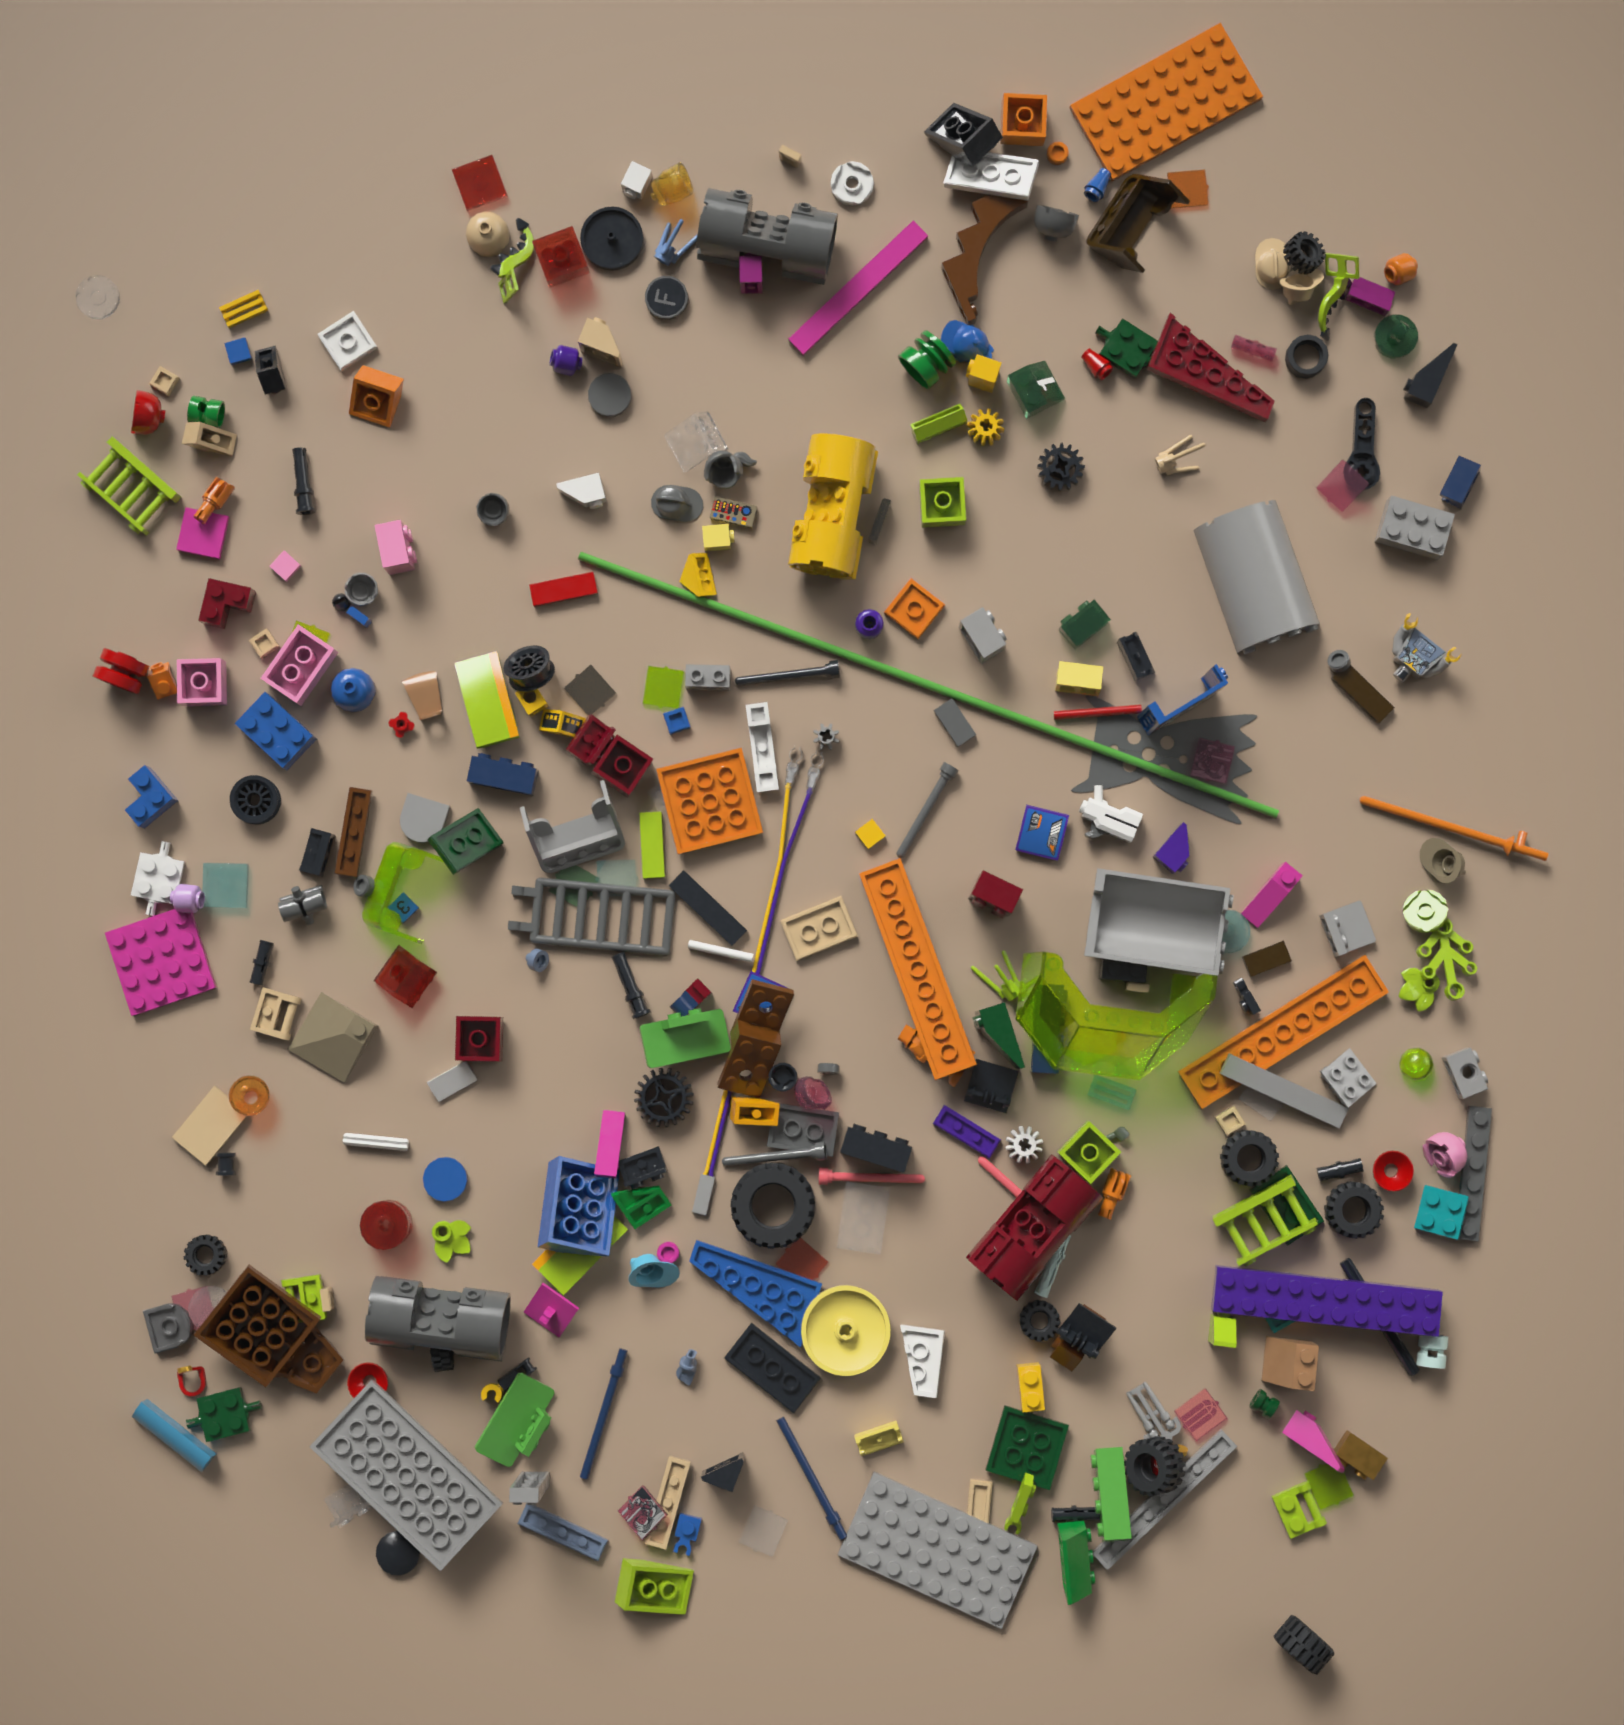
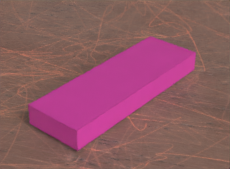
M603 1110L594 1176L617 1179L625 1112Z

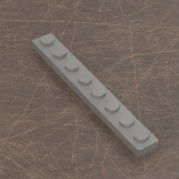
M1220 1429L1185 1462L1186 1467H1183L1185 1476L1181 1477L1183 1481L1181 1485H1177V1489L1169 1493L1150 1496L1129 1516L1132 1539L1129 1541L1101 1542L1092 1551L1093 1555L1108 1570L1219 1465L1237 1445Z

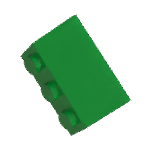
M1084 1521L1057 1523L1063 1588L1068 1605H1072L1092 1593V1585L1095 1584L1094 1571H1090V1563H1094L1092 1549L1088 1550V1542H1092L1090 1528L1086 1529Z

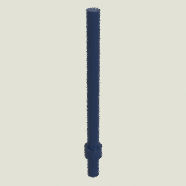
M619 1348L615 1364H612L610 1369L611 1377L580 1477L583 1479L589 1478L619 1378L624 1373L625 1368L623 1365L628 1350Z
M785 1417L779 1418L776 1421L827 1516L825 1518L828 1524L832 1525L839 1540L847 1537V1534L839 1521L841 1518L838 1512L832 1508Z

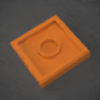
M911 578L884 611V614L919 640L945 607V604Z

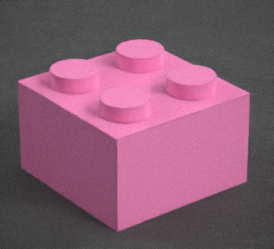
M401 520L375 525L384 570L389 575L415 570L414 564L417 563V556L415 550L410 546V542H413L411 529H408V526L404 525Z
M221 658L177 659V703L181 706L227 705L226 661Z

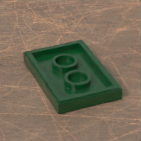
M479 808L427 839L453 875L504 844Z
M1287 1165L1276 1171L1274 1176L1269 1178L1268 1182H1263L1262 1185L1254 1186L1250 1189V1192L1255 1194L1292 1175L1296 1182L1292 1192L1308 1220L1316 1218L1318 1225L1324 1222V1219ZM1281 1193L1274 1196L1273 1203L1288 1230L1290 1231L1300 1226L1301 1224L1286 1197L1282 1196ZM1259 1204L1281 1236L1266 1207ZM1301 1233L1293 1237L1292 1239L1286 1241L1285 1244L1287 1246L1290 1245L1291 1243L1302 1237L1304 1234Z

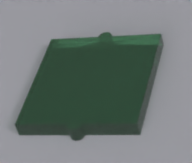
M577 865L562 869L559 873L555 874L556 879L598 883L600 879ZM550 887L549 892L556 895L557 888ZM566 889L565 901L577 907L579 890ZM593 891L587 892V900L590 896H593Z

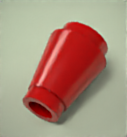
M1091 348L1087 349L1081 356L1095 378L1104 380L1113 370L1111 362Z

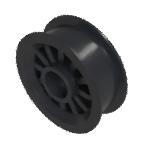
M537 645L526 646L516 650L506 659L503 667L504 673L509 677L510 686L521 692L533 691L543 687L552 679L555 673V666L550 660L549 652L544 647Z
M250 775L241 778L233 786L229 798L230 807L240 820L249 824L260 825L269 822L276 816L281 805V795L277 786L272 781L262 776ZM258 794L260 802L253 806L251 804V797Z

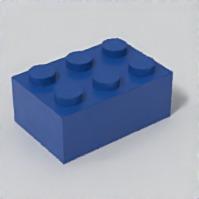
M264 692L234 723L287 771L317 740L309 730L267 692Z

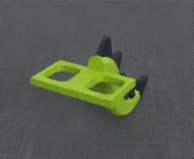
M521 218L516 219L517 230L524 233L519 238L525 241V243H517L519 250L511 247L510 256L500 253L498 258L501 264L490 267V270L498 278H502L498 284L503 304L507 303L519 290L514 269L527 262L534 251V238L528 228L529 223ZM510 277H512L513 286H514L513 289H512V286H511ZM504 284H505V288H506V292H507V295H506V296H505V292H504V288H503V285H504Z
M1331 253L1325 254V275L1336 277L1334 278L1332 289L1323 298L1319 309L1320 336L1324 340L1329 341L1330 328L1326 327L1329 319L1326 317L1332 314L1331 307L1337 308L1338 299H1345V289L1352 285L1350 278L1359 279V257ZM1329 258L1337 260V272L1329 270ZM1347 260L1355 262V274L1347 272Z

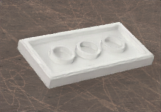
M988 152L978 164L971 167L952 156L944 180V188L1029 200L1039 160Z

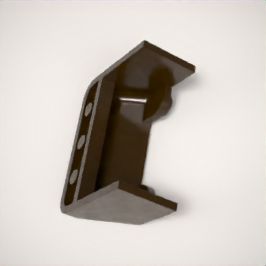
M1132 174L1124 180L1088 235L1086 243L1092 250L1120 268L1143 273L1145 269L1138 263V254L1132 248L1154 214H1166L1170 211L1174 202L1188 205L1190 200L1171 180Z

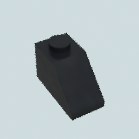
M276 345L255 351L256 373L264 394H276L286 389L285 377Z

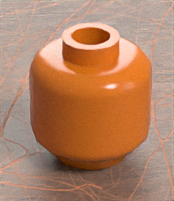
M1402 253L1386 262L1384 275L1394 285L1404 284L1416 277L1417 261L1409 254Z

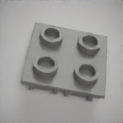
M1350 1048L1329 1066L1319 1071L1322 1074L1320 1077L1325 1079L1329 1084V1088L1334 1090L1333 1094L1336 1093L1341 1104H1344L1347 1108L1377 1084Z

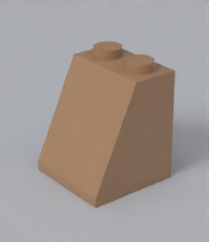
M1266 1336L1261 1380L1291 1389L1315 1391L1319 1346L1309 1340Z

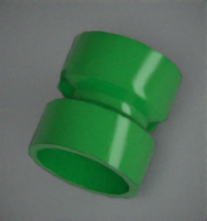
M193 395L188 405V423L202 422L220 429L225 416V402L216 399L207 401L205 397Z

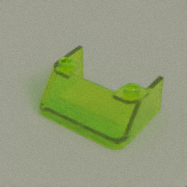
M399 842L390 843L385 849L375 876L374 890L365 903L362 912L363 921L372 927L422 944V939L399 931L401 917L397 912L388 909V906L391 903L404 867L416 870L423 865L425 857L444 863L440 856Z

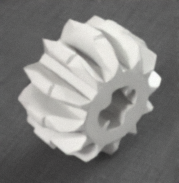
M1019 1126L1020 1134H1017L1015 1130H1011V1134L1015 1138H1006V1141L1013 1142V1145L1005 1147L1006 1150L1014 1149L1009 1157L1013 1158L1019 1154L1017 1157L1018 1163L1022 1161L1023 1156L1026 1163H1030L1029 1155L1035 1160L1038 1159L1034 1151L1042 1152L1043 1150L1040 1147H1036V1144L1043 1143L1042 1139L1035 1140L1039 1132L1036 1131L1030 1135L1032 1131L1030 1126H1028L1026 1133H1024L1023 1126ZM1026 1138L1030 1147L1029 1149L1025 1148L1026 1151H1021V1146L1018 1145L1019 1141H1023Z

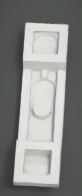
M768 703L746 705L757 792L778 790Z

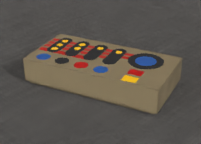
M715 496L710 519L752 528L757 506Z

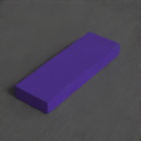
M943 1105L933 1122L934 1125L989 1159L1001 1141L998 1137L946 1105Z

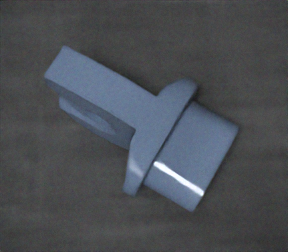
M689 1349L686 1356L680 1359L679 1367L676 1371L677 1378L689 1386L697 1368V1360L695 1359L697 1352L693 1349Z

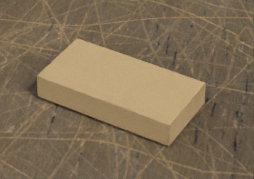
M970 1479L967 1514L981 1519L988 1524L992 1481Z

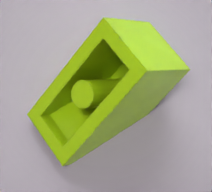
M1217 1312V1315L1211 1314L1208 1341L1216 1346L1236 1348V1319L1230 1317L1229 1313Z

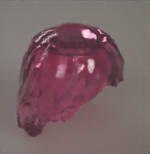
M811 1076L801 1077L797 1080L794 1095L801 1107L806 1109L821 1108L823 1110L830 1107L832 1096L823 1081L814 1079Z

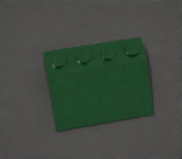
M1005 1002L975 1011L976 1016L972 1017L975 1029H980L987 1040L1015 1069L1025 1068Z

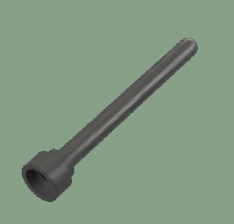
M943 762L939 770L941 772L939 775L941 776L896 853L899 858H903L948 780L951 781L952 777H956L959 770L948 763Z
M820 1142L806 1149L724 1157L722 1164L730 1166L812 1157L817 1159V1161L827 1160V1147L825 1142Z

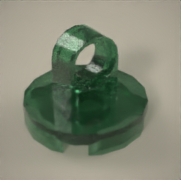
M1393 314L1385 317L1375 329V346L1383 356L1390 359L1407 356L1418 342L1416 325L1410 318L1403 315Z

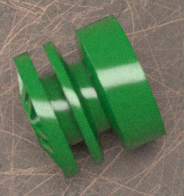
M924 330L920 335L922 339L916 338L914 340L918 351L908 346L898 355V359L911 377L929 390L940 379L936 369L946 374L948 372L947 366L952 368L956 361L948 347L939 338Z

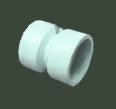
M1419 1335L1418 1346L1421 1348V1351L1417 1352L1416 1365L1445 1369L1447 1356L1444 1354V1351L1448 1349L1449 1337L1439 1335V1337ZM1428 1350L1437 1351V1355H1427Z

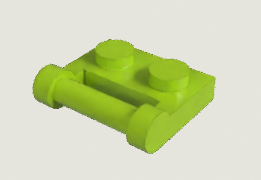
M321 1274L281 1280L282 1287L292 1296H294L293 1285H298L300 1301L320 1315V1320L327 1318L326 1312L322 1310L320 1289L323 1288ZM289 1318L290 1322L295 1321L293 1318Z
M1309 1481L1302 1482L1271 1496L1290 1539L1327 1524L1325 1517L1321 1516L1310 1489L1312 1487ZM1296 1494H1303L1313 1520L1307 1522Z

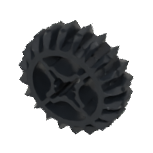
M659 1068V1075H656V1072L651 1070V1079L646 1074L643 1076L647 1081L646 1084L638 1082V1085L643 1087L642 1091L635 1090L634 1092L635 1094H641V1098L634 1099L635 1103H642V1106L637 1107L636 1110H645L641 1118L644 1119L649 1115V1124L656 1119V1127H660L661 1121H664L665 1127H669V1120H672L673 1124L677 1125V1116L683 1121L685 1117L681 1113L683 1111L688 1114L691 1112L685 1106L686 1104L693 1105L694 1103L687 1100V1097L694 1096L693 1092L687 1093L686 1091L692 1085H683L687 1077L684 1076L679 1080V1071L672 1076V1068H668L667 1074H664L663 1068ZM660 1079H669L679 1087L670 1091L666 1090ZM654 1082L657 1091L656 1096L646 1102L647 1090ZM661 1091L664 1094L675 1092V1094L670 1096L667 1104L664 1101L654 1103L658 1096H660L659 1093ZM682 1093L681 1106L674 1113L671 1103L672 1099ZM657 1104L662 1105L667 1111L668 1116L657 1115L650 1110V1107Z

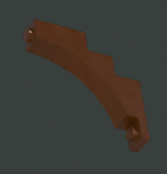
M988 195L972 202L971 211L977 224L957 232L956 240L962 254L941 264V270L967 325L975 324L976 316L978 315L975 305L973 303L970 304V302L977 300L978 297L977 270L985 246L1006 220L1027 208L1028 200Z

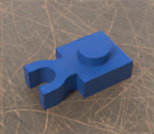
M680 1513L674 1535L680 1537V1539L675 1544L673 1552L678 1553L679 1546L685 1545L687 1548L686 1555L690 1556V1540H697L702 1518Z

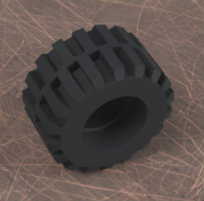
M1253 1130L1236 1132L1232 1137L1227 1138L1226 1144L1221 1148L1223 1149L1222 1154H1220V1159H1222L1221 1167L1224 1168V1173L1238 1184L1250 1187L1262 1185L1263 1182H1268L1269 1178L1274 1176L1276 1173L1275 1168L1279 1165V1162H1277L1279 1153L1276 1152V1145L1272 1143L1271 1138L1261 1132ZM1246 1145H1254L1261 1152V1163L1254 1171H1245L1238 1165V1152Z
M1351 1181L1337 1185L1336 1189L1333 1188L1330 1191V1196L1326 1197L1327 1204L1324 1205L1326 1214L1324 1215L1329 1221V1226L1335 1232L1345 1237L1357 1239L1373 1234L1375 1232L1374 1229L1380 1227V1219L1383 1220L1384 1217L1382 1215L1384 1205H1381L1382 1199L1376 1194L1377 1191L1366 1184ZM1350 1197H1359L1365 1204V1215L1357 1223H1350L1343 1217V1205Z
M1162 1436L1138 1440L1129 1447L1130 1451H1127L1125 1454L1127 1458L1124 1461V1466H1126L1125 1475H1128L1129 1479L1127 1481L1129 1484H1133L1135 1491H1140L1141 1495L1155 1496L1169 1493L1177 1489V1485H1181L1183 1481L1181 1477L1185 1476L1183 1467H1186V1463L1182 1461L1184 1455L1182 1452L1179 1453V1446L1177 1444L1173 1445L1171 1439H1166ZM1152 1456L1158 1463V1476L1151 1469Z
M1290 1615L1274 1634L1275 1641L1312 1674L1318 1675L1335 1654L1333 1649L1322 1638L1293 1615Z

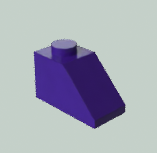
M1184 822L1178 826L1153 856L1172 874L1176 871L1181 873L1188 865L1186 861L1189 857L1187 824Z

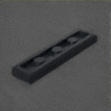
M684 870L668 885L731 946L748 931Z

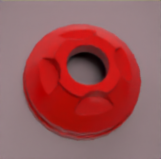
M1392 1150L1386 1151L1377 1157L1373 1164L1372 1172L1375 1181L1380 1187L1388 1191H1399L1410 1184L1414 1169L1408 1156L1399 1151ZM1388 1164H1394L1397 1168V1172L1393 1177L1386 1176L1384 1172Z
M371 1362L357 1365L350 1372L347 1381L350 1395L355 1398L365 1387L364 1378L367 1375H373L376 1378V1383L387 1391L388 1376L385 1370L378 1364Z

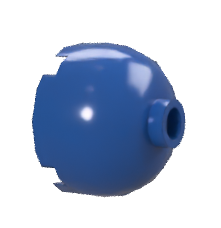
M356 668L344 669L339 672L331 685V694L336 705L349 712H359L369 707L376 693L375 683L370 675Z

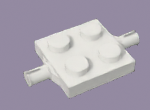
M161 841L159 854L151 855L140 852L131 896L141 897L148 901L145 914L155 916L157 903L165 902L171 904L170 894L180 884L185 864L184 861L175 860L168 856L171 843Z

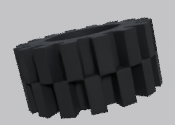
M1306 231L1295 234L1284 245L1285 249L1283 250V253L1286 254L1284 259L1289 260L1287 264L1294 266L1292 270L1296 271L1298 269V273L1302 274L1304 272V275L1312 273L1324 262L1323 260L1326 257L1324 255L1326 253L1325 249H1321L1323 244L1317 242L1319 240L1317 237L1313 238L1314 234L1310 233L1308 235Z
M209 1234L193 1238L192 1241L188 1242L187 1248L184 1249L186 1254L183 1257L187 1262L185 1265L191 1268L190 1271L192 1273H197L196 1275L205 1276L219 1271L226 1262L224 1261L225 1258H227V1254H225L227 1249L226 1246L223 1247L222 1240H218V1237L210 1236ZM203 1246H207L213 1251V1259L207 1264L200 1262L197 1257L198 1250Z
M1044 1300L1029 1302L1028 1305L1023 1307L1019 1316L1021 1329L1031 1340L1038 1342L1047 1341L1049 1338H1053L1059 1329V1313L1052 1304ZM1037 1312H1043L1048 1317V1324L1043 1329H1036L1031 1324V1318Z
M430 1348L434 1372L454 1370L453 1350Z

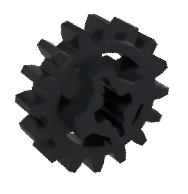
M1060 443L1059 448L1052 444L1051 451L1045 448L1043 451L1045 456L1040 455L1038 459L1042 462L1037 464V469L1042 470L1038 477H1045L1043 484L1045 485L1049 482L1051 490L1054 486H1058L1059 491L1062 490L1063 486L1070 490V483L1078 484L1076 477L1082 479L1083 474L1079 471L1085 468V465L1080 464L1084 458L1077 457L1078 449L1071 451V444L1067 448H1064L1063 443ZM1062 454H1066V455H1068L1070 458L1064 457V456H1062ZM1052 456L1053 464L1046 467L1048 459ZM1058 463L1061 466L1065 465L1064 472L1060 468L1056 469ZM1075 467V473L1072 477H1069L1068 471ZM1051 476H1055V477H1057V478H1060V481H1059V480H1056V479H1053Z

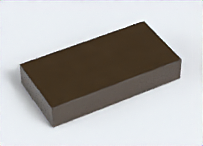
M1284 940L1242 956L1250 977L1292 961Z

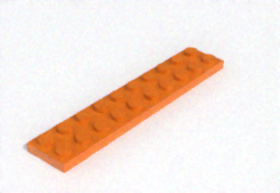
M901 858L859 873L935 1081L977 1066Z
M1363 955L1177 1072L1199 1107L1203 1109L1242 1085L1220 1074L1229 1053L1266 1070L1386 995L1389 991L1367 956Z

